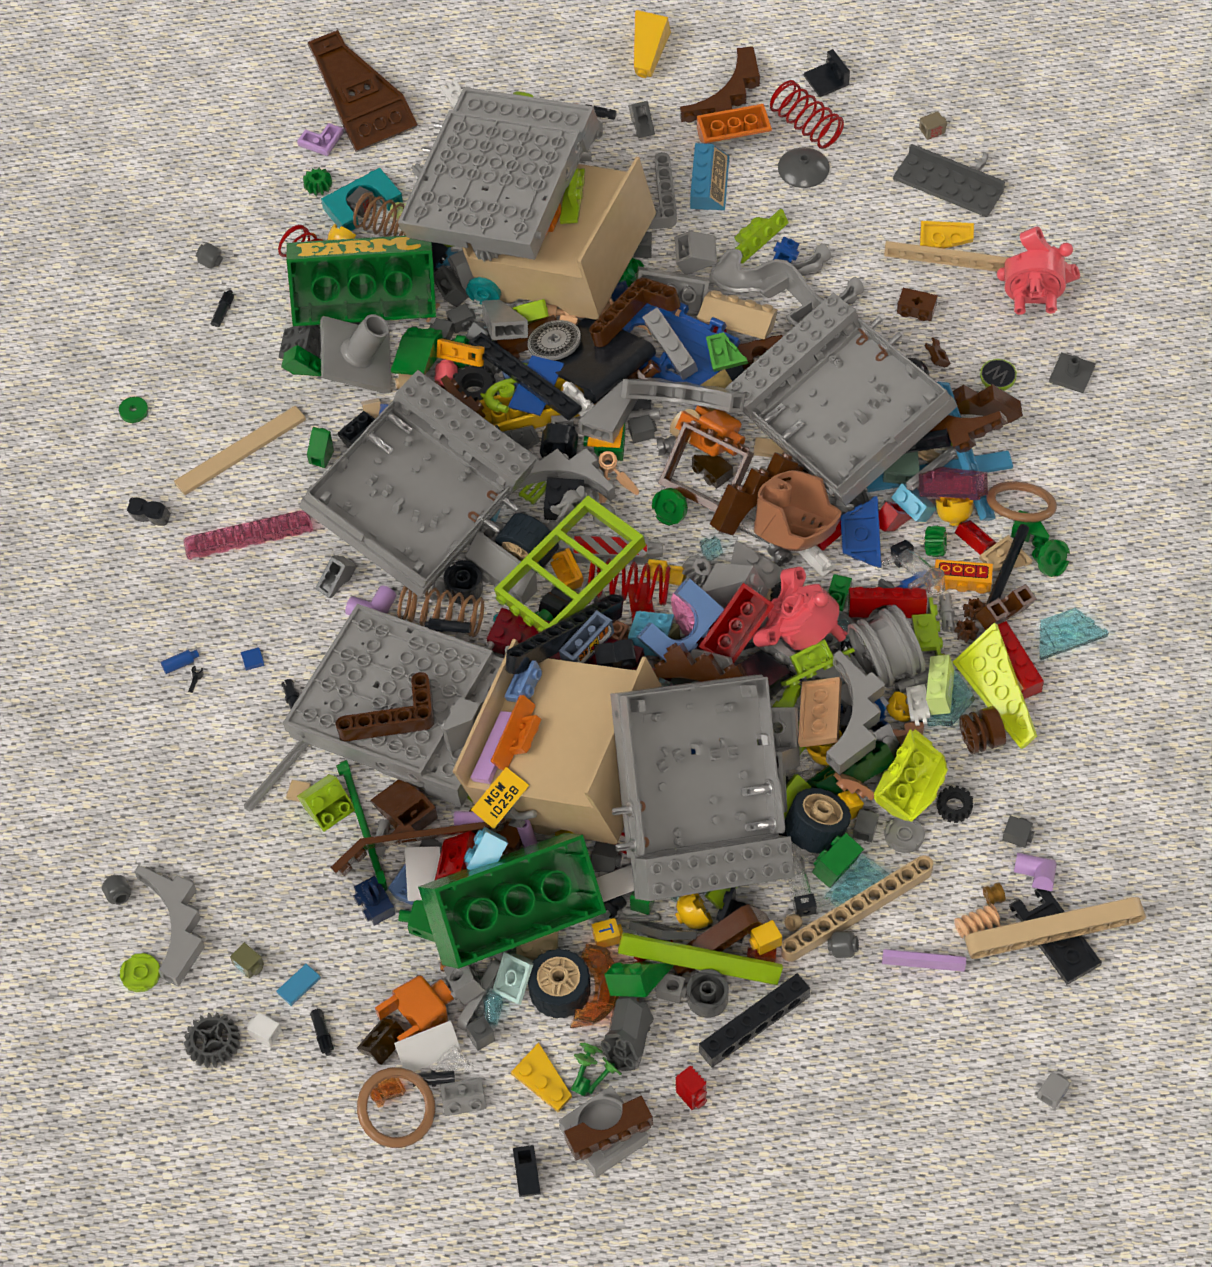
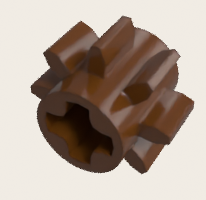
M979 598L969 599L968 604L963 605L964 617H969L971 621L978 620L975 615L986 603H982Z
M968 618L963 622L959 620L956 624L957 627L954 629V633H957L958 636L957 640H964L965 643L969 639L974 641L979 631V628H976V622L968 620Z

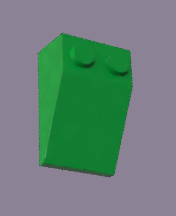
M418 327L408 328L401 337L391 373L413 375L419 370L425 375L438 359L436 357L437 340L443 339L442 330Z
M658 961L614 963L604 974L610 996L647 997L674 965Z

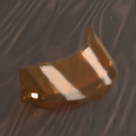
M586 943L581 953V957L586 962L591 976L593 974L595 994L592 1003L587 1002L584 1009L575 1010L570 1028L590 1026L600 1022L612 1011L616 1000L619 998V996H610L604 975L614 964L610 956L611 953L606 947Z

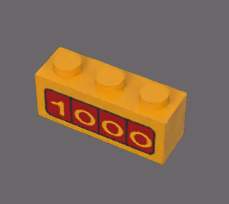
M935 559L933 588H938L942 591L956 589L959 592L969 590L980 594L990 592L993 564Z

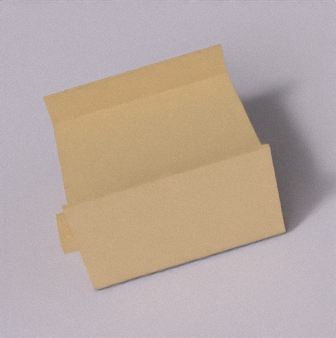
M635 157L628 172L578 164L576 169L585 168V184L582 191L583 198L581 199L578 223L560 224L559 217L554 231L547 233L535 260L501 254L498 255V259L493 258L492 261L488 259L484 262L482 259L478 260L471 243H467L469 247H462L473 277H481L493 281L501 290L499 300L511 304L517 299L530 301L545 299L546 304L556 305L570 315L598 319L656 215L640 157ZM562 196V199H561V201H560L561 208H562L563 196Z
M512 639L508 649L519 644L516 639ZM506 655L453 769V773L474 804L478 802L502 772V770L497 768L491 784L474 782L470 778L500 712L512 713L516 702L507 701L504 697L514 674H510L505 670ZM642 657L637 670L548 658L538 663L542 670V676L537 682L533 696L530 698V701L535 704L532 715H537L542 719L538 726L539 729L532 740L531 748L528 752L514 755L508 768L529 785L512 807L518 813L536 810L537 817L527 819L532 825L567 830L575 834H583L584 839L617 844L624 828L623 814H612V809L622 807L610 694L662 687L646 657ZM512 818L506 819L502 825H505L506 822L510 823Z

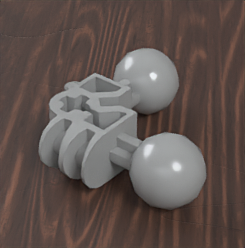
M579 486L576 490L567 491L560 504L550 507L551 512L559 516L556 521L548 522L546 526L552 531L587 495L598 502L599 494L592 492L590 489H585L583 486ZM601 503L602 506L616 515L614 508L610 504ZM588 512L584 518L588 519L592 514ZM593 516V520L596 524L603 527L607 526Z

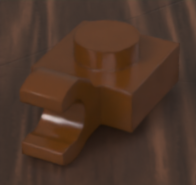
M932 337V346L925 343V348L931 355V361L936 366L948 367L951 363L945 350L941 349L940 341Z

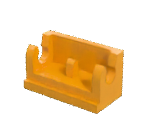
M566 548L564 551L554 554L552 557L553 561L550 564L557 578L572 590L582 587L584 577L570 549Z

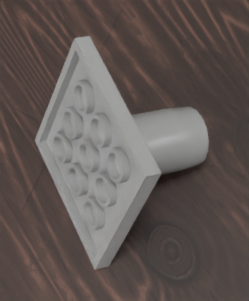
M371 314L357 325L323 316L320 320L321 378L381 393H390V336L386 321L380 316Z

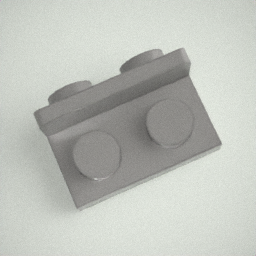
M481 1077L440 1084L445 1116L486 1109Z

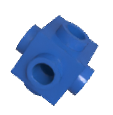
M783 237L781 243L777 241L773 251L776 253L773 260H786L789 263L792 260L796 261L800 253L797 251L799 243Z

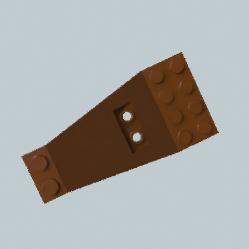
M338 30L307 43L355 152L418 126L404 95L346 46ZM368 85L370 89L367 90L364 88V86ZM352 91L355 95L351 96L349 95V92Z
M503 817L495 828L498 829L506 819ZM486 822L415 831L409 824L404 826L401 823L390 835L360 838L330 868L338 877L341 874L346 876L353 869L351 865L356 860L360 862L367 856V849L455 836L470 831L474 833L478 832V830L482 831L484 827L490 830L492 827Z

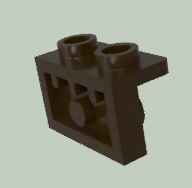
M383 1018L360 1043L357 1049L362 1054L371 1056L379 1065H382L396 1049L394 1043L398 1042L397 1037L405 1031L395 1020Z

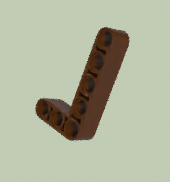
M644 277L635 280L589 328L594 345L596 347L607 345L646 304L667 311L679 309L681 303L676 288Z
M418 672L412 676L413 706L339 717L335 723L339 738L343 741H353L432 728L435 721L432 688L428 675L424 672Z
M745 905L686 945L722 952L747 934L751 935L752 929L769 922L770 919L765 912L751 905ZM678 965L673 966L677 976L680 977L686 972L691 973L695 970Z

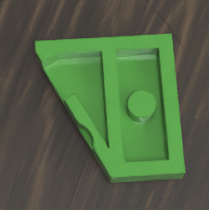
M724 332L706 337L714 372L748 364L747 358L740 353Z

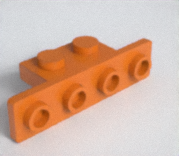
M519 695L491 758V762L502 771L505 767L509 768L514 755L528 752L542 720L537 715H532L535 704L524 695Z

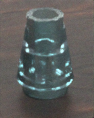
M488 994L485 1000H483L485 1018L489 1025L498 1026L504 1001H502V996Z

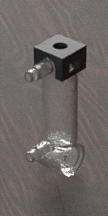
M904 540L890 547L891 556L882 560L881 564L886 566L894 563L898 568L903 566L917 579L908 584L909 589L917 588L924 584L927 592L931 595H939L945 591L944 571L933 568L914 552V546L909 541Z
M791 840L792 850L795 851L792 853L795 877L787 879L793 898L795 914L800 917L816 914L817 907L830 904L831 899L830 897L815 899L814 893L811 891L804 862L818 859L819 854H802L801 848Z

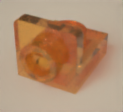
M390 1078L380 1082L372 1090L370 1097L377 1107L380 1108L386 1100L403 1096L406 1090L399 1078Z

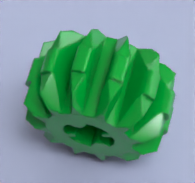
M320 167L316 170L312 168L311 171H306V175L303 176L304 189L308 191L309 195L314 192L315 196L318 193L323 195L324 191L329 192L330 187H332L330 173L326 169L321 170Z
M938 525L928 526L924 537L927 556H944L947 551L945 527Z

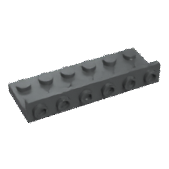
M914 144L910 145L908 155L893 176V180L984 217H988L1004 192L1005 181Z

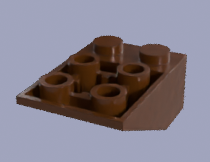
M399 779L370 800L395 829L402 823L404 826L409 824L415 831H419L438 819L436 807L429 799L411 784Z

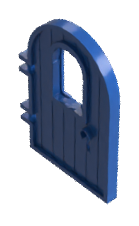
M681 303L679 310H681L679 317L675 315L677 310L667 311L658 308L696 363L698 371L682 380L680 375L668 371L673 369L677 372L667 354L663 352L660 358L656 356L651 358L661 368V372L655 374L652 378L701 385L720 371H713L706 337L723 333L727 327L726 323L712 317L708 325L686 315L689 307L684 303ZM646 304L622 329L630 333L634 327L645 325L642 317L657 307ZM715 326L719 327L717 333L712 332ZM724 332L729 340L738 347L740 344L739 338ZM645 363L639 369H644L649 363Z

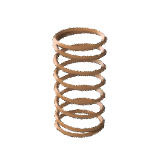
M366 192L361 195L355 206L353 214L354 226L358 229L363 227V230L367 231L373 223V233L375 235L383 227L384 237L390 236L393 229V236H397L399 226L398 220L396 222L397 207H403L404 210L405 206L402 203L396 205L393 200L385 202L383 197L375 198L372 193ZM368 196V208L362 223L357 225V211L363 200ZM382 200L383 204L376 214V201ZM392 203L393 208L386 218V205ZM373 206V212L370 223L367 227H365L366 221L371 211V207ZM383 210L382 221L378 230L376 231L377 220L379 218L381 211ZM394 212L391 228L386 235L389 219Z
M406 586L401 591L398 603L397 617L400 619L403 598L408 590ZM433 588L429 593L428 590L426 591L420 615V626L425 625L429 599L432 593L436 591L437 604L433 613L434 619H439L441 601L445 594L449 596V607L445 620L452 619L453 604L457 597L460 596L461 610L457 621L464 622L465 607L470 599L473 600V613L470 619L472 628L468 635L469 637L477 636L484 615V599L482 597L476 601L475 597L470 595L464 601L463 595L459 592L452 598L449 590L444 591L441 596L437 588ZM410 589L402 619L405 620L408 615L407 621L412 623L416 612L418 595L413 592L412 598V591ZM481 601L479 621L477 624V628L474 632L477 617V609Z

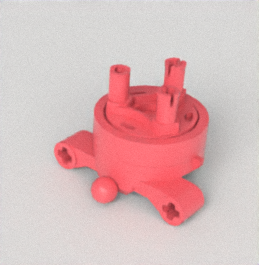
M1036 226L1020 233V240L1027 251L1007 258L1004 267L997 271V278L1000 281H1005V291L1014 300V312L1018 315L1026 312L1025 303H1046V312L1050 314L1057 311V298L1065 291L1066 284L1080 279L1078 267L1065 261V257L1070 256L1073 252L1072 245L1070 243H1063L1059 248L1051 247L1044 238L1040 227Z
M802 567L782 570L780 574L781 592L778 598L771 601L775 605L767 615L768 621L766 625L757 630L753 635L754 644L757 647L776 645L781 637L792 649L803 650L819 643L828 633H831L839 642L845 640L847 632L837 624L839 616L838 602L820 584L803 587L806 573Z

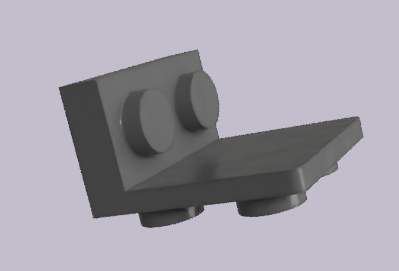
M306 325L285 329L278 357L283 359L286 351L299 345L320 358V327L318 325Z

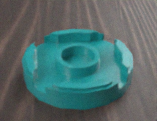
M473 278L469 280L466 287V293L473 301L474 299L480 301L479 304L481 305L482 301L499 300L501 297L499 287L493 281L486 278Z

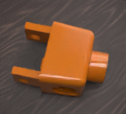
M697 405L695 411L701 417L697 419L683 411L675 427L681 430L683 422H691L693 420L700 423L703 429L707 430L709 428L718 432L717 435L722 438L726 436L733 439V443L738 446L745 443V437L739 434L741 422L719 409L711 411L704 406ZM694 431L690 435L689 444L714 457L725 451L732 456L738 454Z
M419 975L392 990L393 996L375 1007L377 1017L380 1020L398 1009L412 1027L397 1037L398 1041L448 1022L445 1005L453 1001L454 998L443 980L439 979L430 986L426 979Z

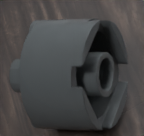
M705 969L689 979L687 984V1002L693 1013L701 1017L711 1018L719 1016L726 1009L729 987L727 981L719 972Z

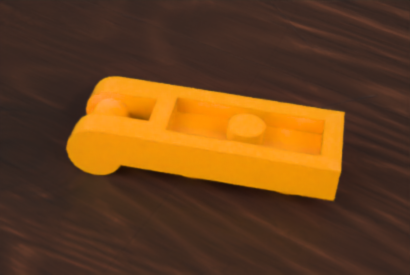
M442 338L437 340V358L477 367L484 366L482 355L485 352V347L468 345Z

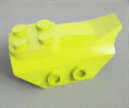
M916 729L914 731L909 730L902 746L896 752L897 756L894 762L884 772L874 792V799L878 805L891 815L910 822L917 818L936 799L937 791L944 783L945 775L948 771L945 756L935 749L932 742Z

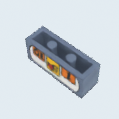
M596 611L559 650L561 660L586 663L595 654L594 646L605 643L614 634L612 620Z

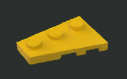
M921 221L920 246L945 249L973 242L974 223Z
M539 1042L511 1071L512 1076L557 1112L572 1098L571 1093Z

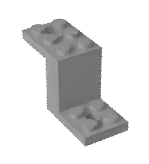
M771 707L783 812H787L785 771L800 766L797 707ZM776 722H780L783 726L780 733L774 729Z

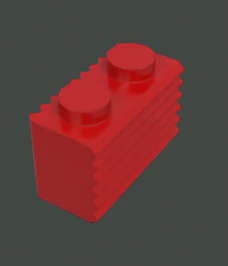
M689 1066L675 1077L676 1093L691 1110L696 1107L700 1109L707 1102V1081H704V1078L698 1075L693 1066Z

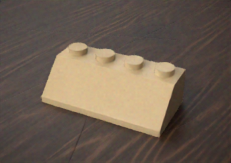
M713 290L709 291L704 297L697 320L710 324L711 318L715 317L726 323L727 327L725 329L766 339L774 329L778 309L773 308L769 304L760 305L756 304L753 300H741L738 296H726L720 291Z

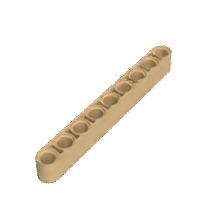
M926 855L919 856L787 937L782 942V958L788 962L796 961L828 941V939H831L834 932L846 930L927 880L932 875L933 860ZM925 866V867H927L928 869L923 870V869H920L919 867ZM908 876V877H910L911 879H910V880H906V879H904L903 877ZM891 886V887H894L895 889H894V890H889V889H887L886 887ZM870 897H877L878 900H871ZM854 907H860L862 910L857 911V910H854L853 908H854ZM838 917H843V918H845L846 920H844V921H839V920H837L836 918H838ZM826 927V928H828L829 930H828V931H821L820 928ZM804 938H811L812 941L806 942V941H804L803 939H804ZM793 948L795 951L788 952L786 949Z
M1131 897L970 933L965 936L964 940L970 958L978 959L1139 923L1146 919V914L1140 898Z

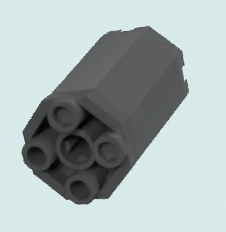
M620 996L616 1000L609 1032L605 1035L604 1040L601 1041V1047L607 1060L614 1063L615 1067L621 1071L635 1070L639 1066L644 1052L647 1033L650 1031V1025L654 1020L648 1004L644 1001L638 1002L636 1000L638 997Z

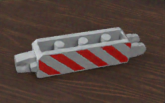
M573 535V540L604 563L609 558L613 560L630 543L620 535ZM644 537L646 546L628 565H631L634 561L637 565H645L648 562V558L662 557L663 543L650 542L649 537ZM560 540L558 542V552L569 548L576 563H591L564 541Z

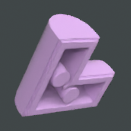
M330 123L327 124L321 134L305 129L297 143L300 147L328 156L343 135L344 129Z
M380 586L371 602L351 596L347 602L345 612L347 615H350L355 606L360 604L387 614L396 598V593L387 586Z
M1017 853L1014 872L1034 876L1033 888L1052 891L1057 863L1055 860Z

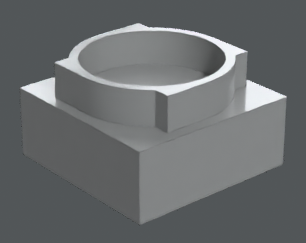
M609 1086L559 1120V1128L563 1134L565 1130L582 1122L597 1130L611 1128L620 1120L622 1104L624 1102L613 1087ZM637 1132L628 1140L613 1143L609 1149L604 1151L598 1150L591 1157L583 1161L597 1178L647 1144L648 1134L647 1132Z

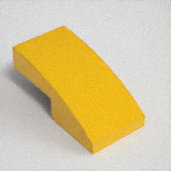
M649 559L650 579L653 580L655 569L660 564L663 570L664 582L666 567L668 566L667 561ZM669 565L671 567L669 584L680 586L686 579V575L682 574L683 567Z

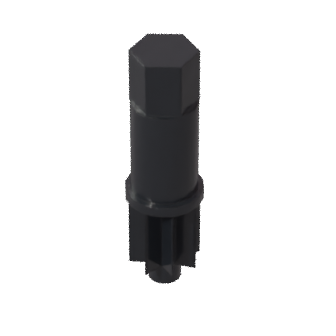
M232 290L224 291L210 323L212 326L220 327L234 299Z
M429 618L428 621H425V627L439 632L470 633L472 628L471 622Z
M317 1008L310 1013L317 1035L316 1039L322 1054L325 1053L326 1056H330L332 1054L331 1050H334L330 1033H328L323 1012Z

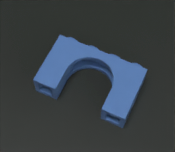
M688 578L683 581L674 594L688 605L693 612L694 626L692 631L682 639L673 640L653 623L648 622L636 637L661 660L664 659L665 662L667 661L663 655L668 652L666 648L674 643H677V645L684 643L687 650L691 653L698 646L696 642L701 637L704 638L710 630L709 627L713 622L715 623L724 610L713 598Z

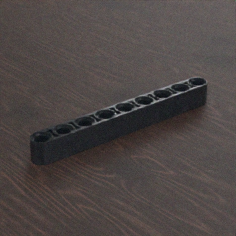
M616 594L608 595L508 649L506 653V672L520 674L528 670L532 660L540 663L557 654L596 611L611 619L612 623L622 617L624 598Z

